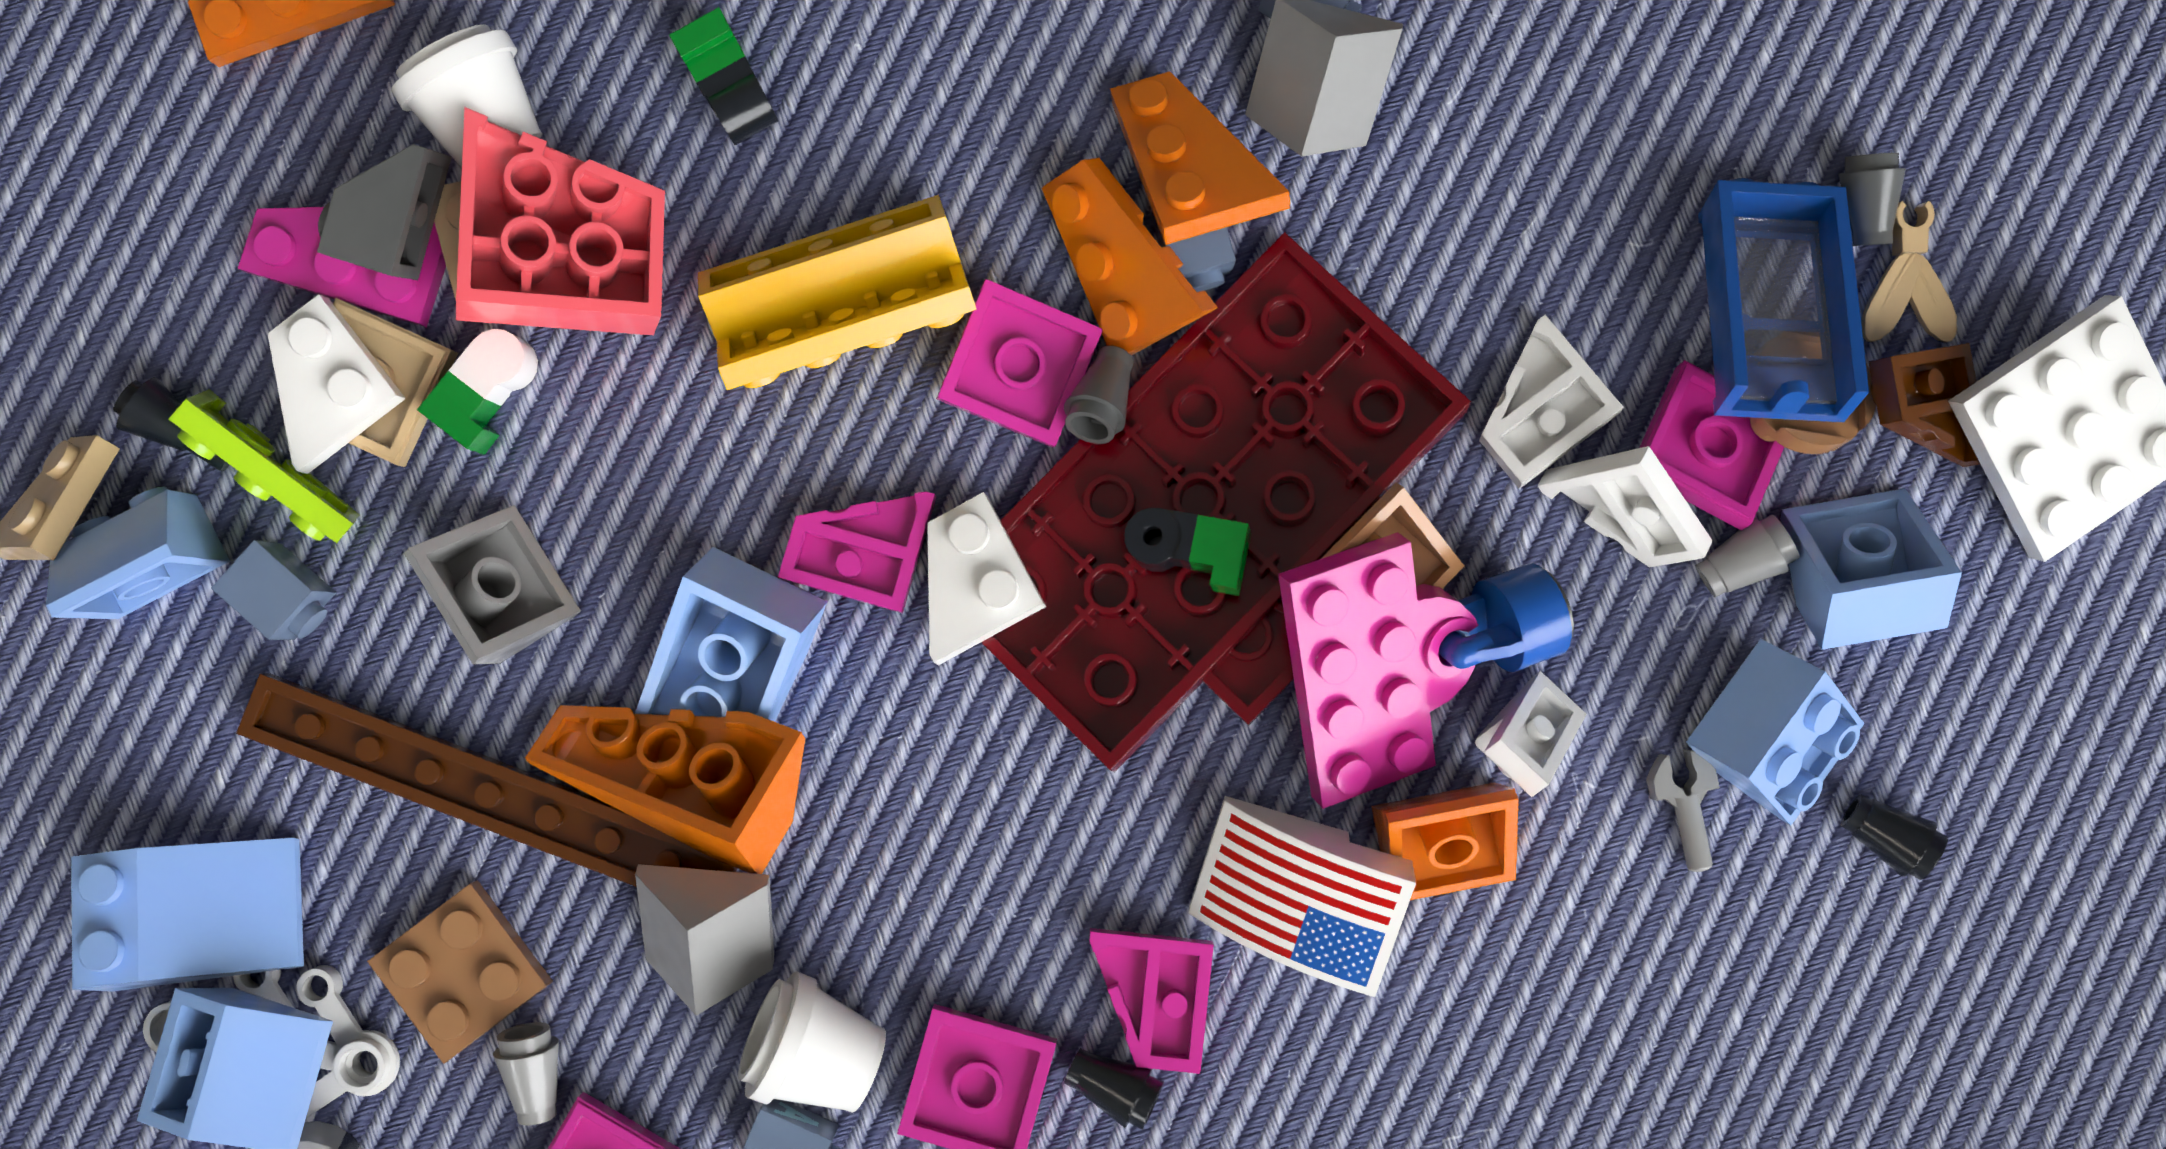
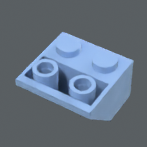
M1760 639L1686 743L1696 754L1709 762L1716 769V773L1776 817L1792 825L1801 811L1808 810L1817 801L1822 791L1823 780L1836 762L1846 758L1853 751L1859 740L1860 729L1864 722L1826 671Z
M175 988L137 1121L187 1140L253 1149H297L333 1021L235 988Z

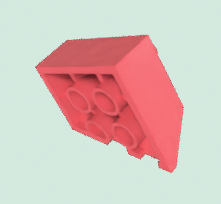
M465 107L456 321L654 336L661 318L665 190L589 159L586 162L546 146L547 141L526 132H522V135L488 122V116Z

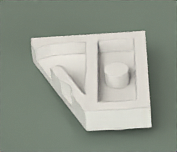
M318 294L267 333L291 462L298 472L310 473L406 399L327 297Z
M1544 315L1537 320L1479 441L1520 489L1619 415L1624 407L1550 319Z
M1649 446L1546 469L1538 484L1540 491L1550 499H1553L1559 492H1562L1587 509L1589 513L1584 520L1586 524L1603 536L1618 541L1626 552L1649 568L1705 558L1713 541Z
M984 492L927 523L929 654L935 664L940 665L1046 607Z

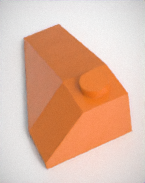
M560 705L525 759L529 764L707 856L748 873L762 874L793 822L805 737L798 730L743 711H727L725 717L695 716L691 710L670 709L669 715L634 714L631 708Z

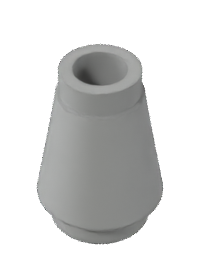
M1770 515L1761 521L1754 518L1750 526L1742 531L1738 530L1709 554L1705 560L1696 564L1695 568L1709 592L1716 598L1725 592L1729 593L1789 571L1788 564L1799 559L1800 556L1784 526L1774 515Z
M542 1022L520 1024L502 1031L497 1035L498 1048L493 1052V1057L513 1109L516 1112L518 1124L530 1126L553 1119L557 1115L555 1103L557 1102L559 1039L551 1036L549 1024Z

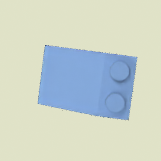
M712 547L682 577L635 714L669 715L670 709L691 710L695 716L725 717L727 711H743L775 722L809 651L828 601Z
M298 838L144 847L71 857L72 990L114 992L304 967L300 839Z

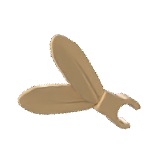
M1901 201L1898 205L1893 228L1892 256L1896 257L1884 272L1866 304L1862 315L1863 338L1868 342L1882 339L1894 329L1907 304L1910 303L1926 333L1938 341L1950 342L1956 336L1957 315L1937 274L1928 260L1921 255L1928 252L1929 227L1933 223L1935 215L1933 205L1930 201L1919 204L1914 209L1917 213V223L1912 227L1903 218V211L1907 205Z

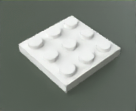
M2104 295L1948 401L2029 558L2046 562L2166 480V386L2122 296Z

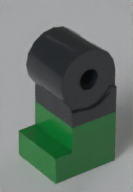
M720 7L669 34L703 96L708 101L716 117L719 118L734 145L779 122Z
M1146 508L1137 512L1128 521L1125 528V544L1133 559L1144 569L1152 572H1164L1176 566L1212 573L1210 585L1214 592L1239 596L1252 533L1248 523L1162 508Z

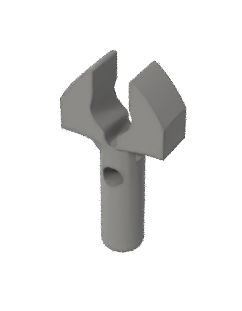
M1684 749L1683 753L1689 770V779L1684 784V787L1680 788L1672 779L1673 771L1670 756L1660 754L1654 761L1646 779L1650 799L1656 801L1665 800L1675 808L1687 868L1692 872L1706 871L1712 867L1713 862L1700 803L1708 790L1720 788L1716 769L1694 751Z

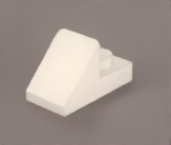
M1540 671L1526 683L1478 735L1475 744L1498 766L1505 776L1515 781L1533 797L1550 784L1587 714Z

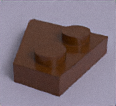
M1970 343L1868 361L1872 379L1871 395L1877 406L1881 426L1962 467L1981 465L1948 402L1977 382Z

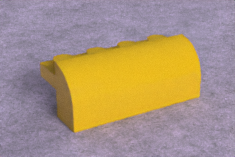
M939 195L698 272V297L717 341L718 370L727 390L742 385L746 388H758L774 381L780 373L804 365L808 368L823 367L836 361L841 356V353L863 346L869 348L885 347L899 340L903 333L924 326L931 328L946 327L958 322L964 313L976 310Z

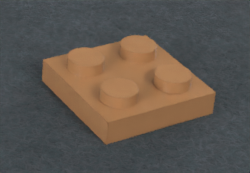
M478 880L467 885L367 961L443 1064L454 1058L553 982Z

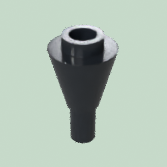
M152 377L143 384L135 380L122 391L113 407V411L119 415L116 423L118 430L180 451L188 450L221 472L228 468L229 464L219 456L215 455L212 460H208L192 451L180 441L177 435L182 429L168 419L181 403L157 377Z

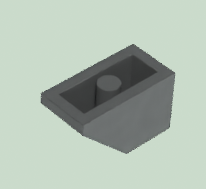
M412 144L334 188L331 201L325 205L319 218L318 232L321 239L317 253L386 275L418 280L452 157Z

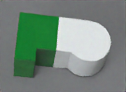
M491 329L482 332L473 339L417 408V411L466 449L485 455L500 436L487 424L512 391L526 387L533 380L538 366L535 350L528 342L505 330Z

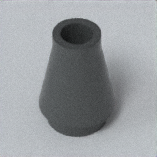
M1878 153L1845 157V173H1840L1838 176L1841 187H1846L1853 246L1893 243V228L1906 168H1899V153Z
M1116 346L1101 347L1094 362L1064 404V411L1067 415L1065 424L1068 430L1079 439L1095 444L1108 443L1114 438L1116 433H1119L1125 427L1130 373L1134 360L1124 349Z

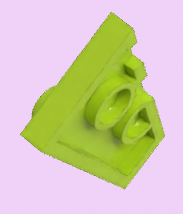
M210 389L186 398L168 420L182 429L177 435L182 443L208 460H212L215 455L219 456L238 470L233 477L239 485L261 500L267 501L270 496H273L293 511L289 516V520L313 539L321 541L327 536L337 544L360 516L359 513L311 473L298 472L289 459H285L281 465L274 460L271 455L275 452V449L269 443L270 439L251 424L245 425L236 419L228 421L219 414V411L225 406L226 402Z

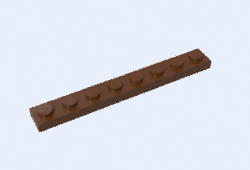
M271 673L259 674L236 734L635 887H637L635 873L638 864L727 872L737 871L736 867L707 856L593 796Z

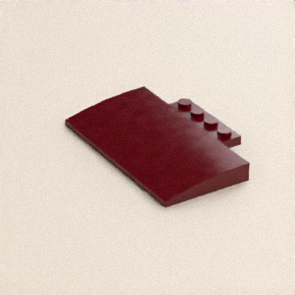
M1285 232L1215 302L1218 308L1199 318L1129 389L1126 421L1123 430L1116 433L1114 438L1108 443L1095 444L1080 439L1000 520L1046 607L981 643L1114 773L1202 683L1208 686L1248 726L1290 685L1294 677L1278 574L1321 559L1467 413L1471 403L1464 394ZM1146 508H1162L1248 523L1252 534L1240 595L1235 596L1214 592L1210 585L1212 573L1176 566L1164 572H1152L1142 568L1133 559L1125 544V528L1128 521L1137 512Z

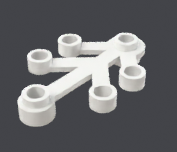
M320 965L304 972L296 984V992L300 1001L309 1007H315L320 1017L333 1021L330 1034L335 1041H327L320 1068L331 1070V1072L316 1082L305 1122H312L318 1110L347 1091L357 1096H371L383 1091L395 1080L400 1067L398 1049L388 1036L375 1030H362L340 996L343 988V980L340 973L328 965ZM281 970L266 971L263 984L255 983L251 979L250 974L233 976L239 990L294 1008L278 984ZM315 975L323 977L328 984V992L325 997L316 995L312 990L311 982ZM171 1001L152 1009L144 1021L143 1035L145 1041L155 1052H157ZM363 1051L371 1052L376 1057L377 1069L375 1072L366 1071L361 1066L360 1056Z

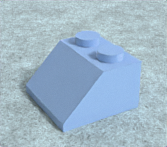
M167 487L153 488L133 497L128 502L131 509L113 518L102 516L76 526L71 531L74 538L65 542L56 558L50 560L46 607L51 617L120 619L230 562L197 495L168 490Z
M1906 488L1782 509L1781 524L1792 538L1800 556L1799 559L1789 564L1796 606L1821 650L1948 628L1962 572Z

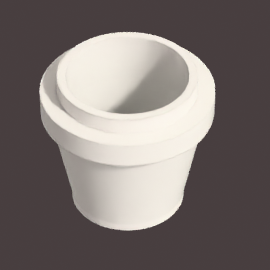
M484 24L459 30L424 47L403 62L396 71L399 79L392 86L391 91L402 110L412 111L461 168L465 107L488 116V122L522 135V132H526L538 138L542 136L514 61L517 48L505 30L491 31L489 26Z
M796 971L790 975L787 981L778 979L767 993L748 1035L739 1065L738 1079L746 1082L745 1096L763 1104H769L773 1099L846 1110L853 1113L864 1101L874 1081L885 1047L886 1031L817 988V980Z

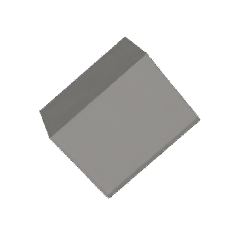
M1275 0L1245 115L1301 157L1366 146L1401 36L1403 24L1311 0Z
M515 505L409 547L404 552L405 557L472 664H501L581 612Z
M638 864L635 877L645 958L696 1016L773 969L775 959L770 875Z

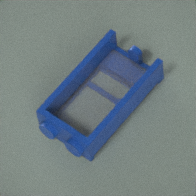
M1737 178L1729 181L1718 180L1698 214V222L1702 223L1716 391V397L1713 400L1714 415L1845 422L1869 393L1846 187L1820 186L1814 182H1798L1794 184L1763 183L1748 178Z

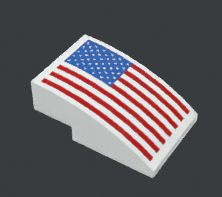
M1225 796L1188 913L1212 929L1272 960L1340 987L1375 997L1416 885L1413 862L1409 859L1350 843L1348 831Z

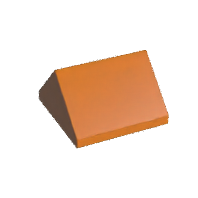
M1493 782L1371 806L1380 851L1409 859L1413 862L1416 885L1410 900L1516 880L1519 798L1515 788Z

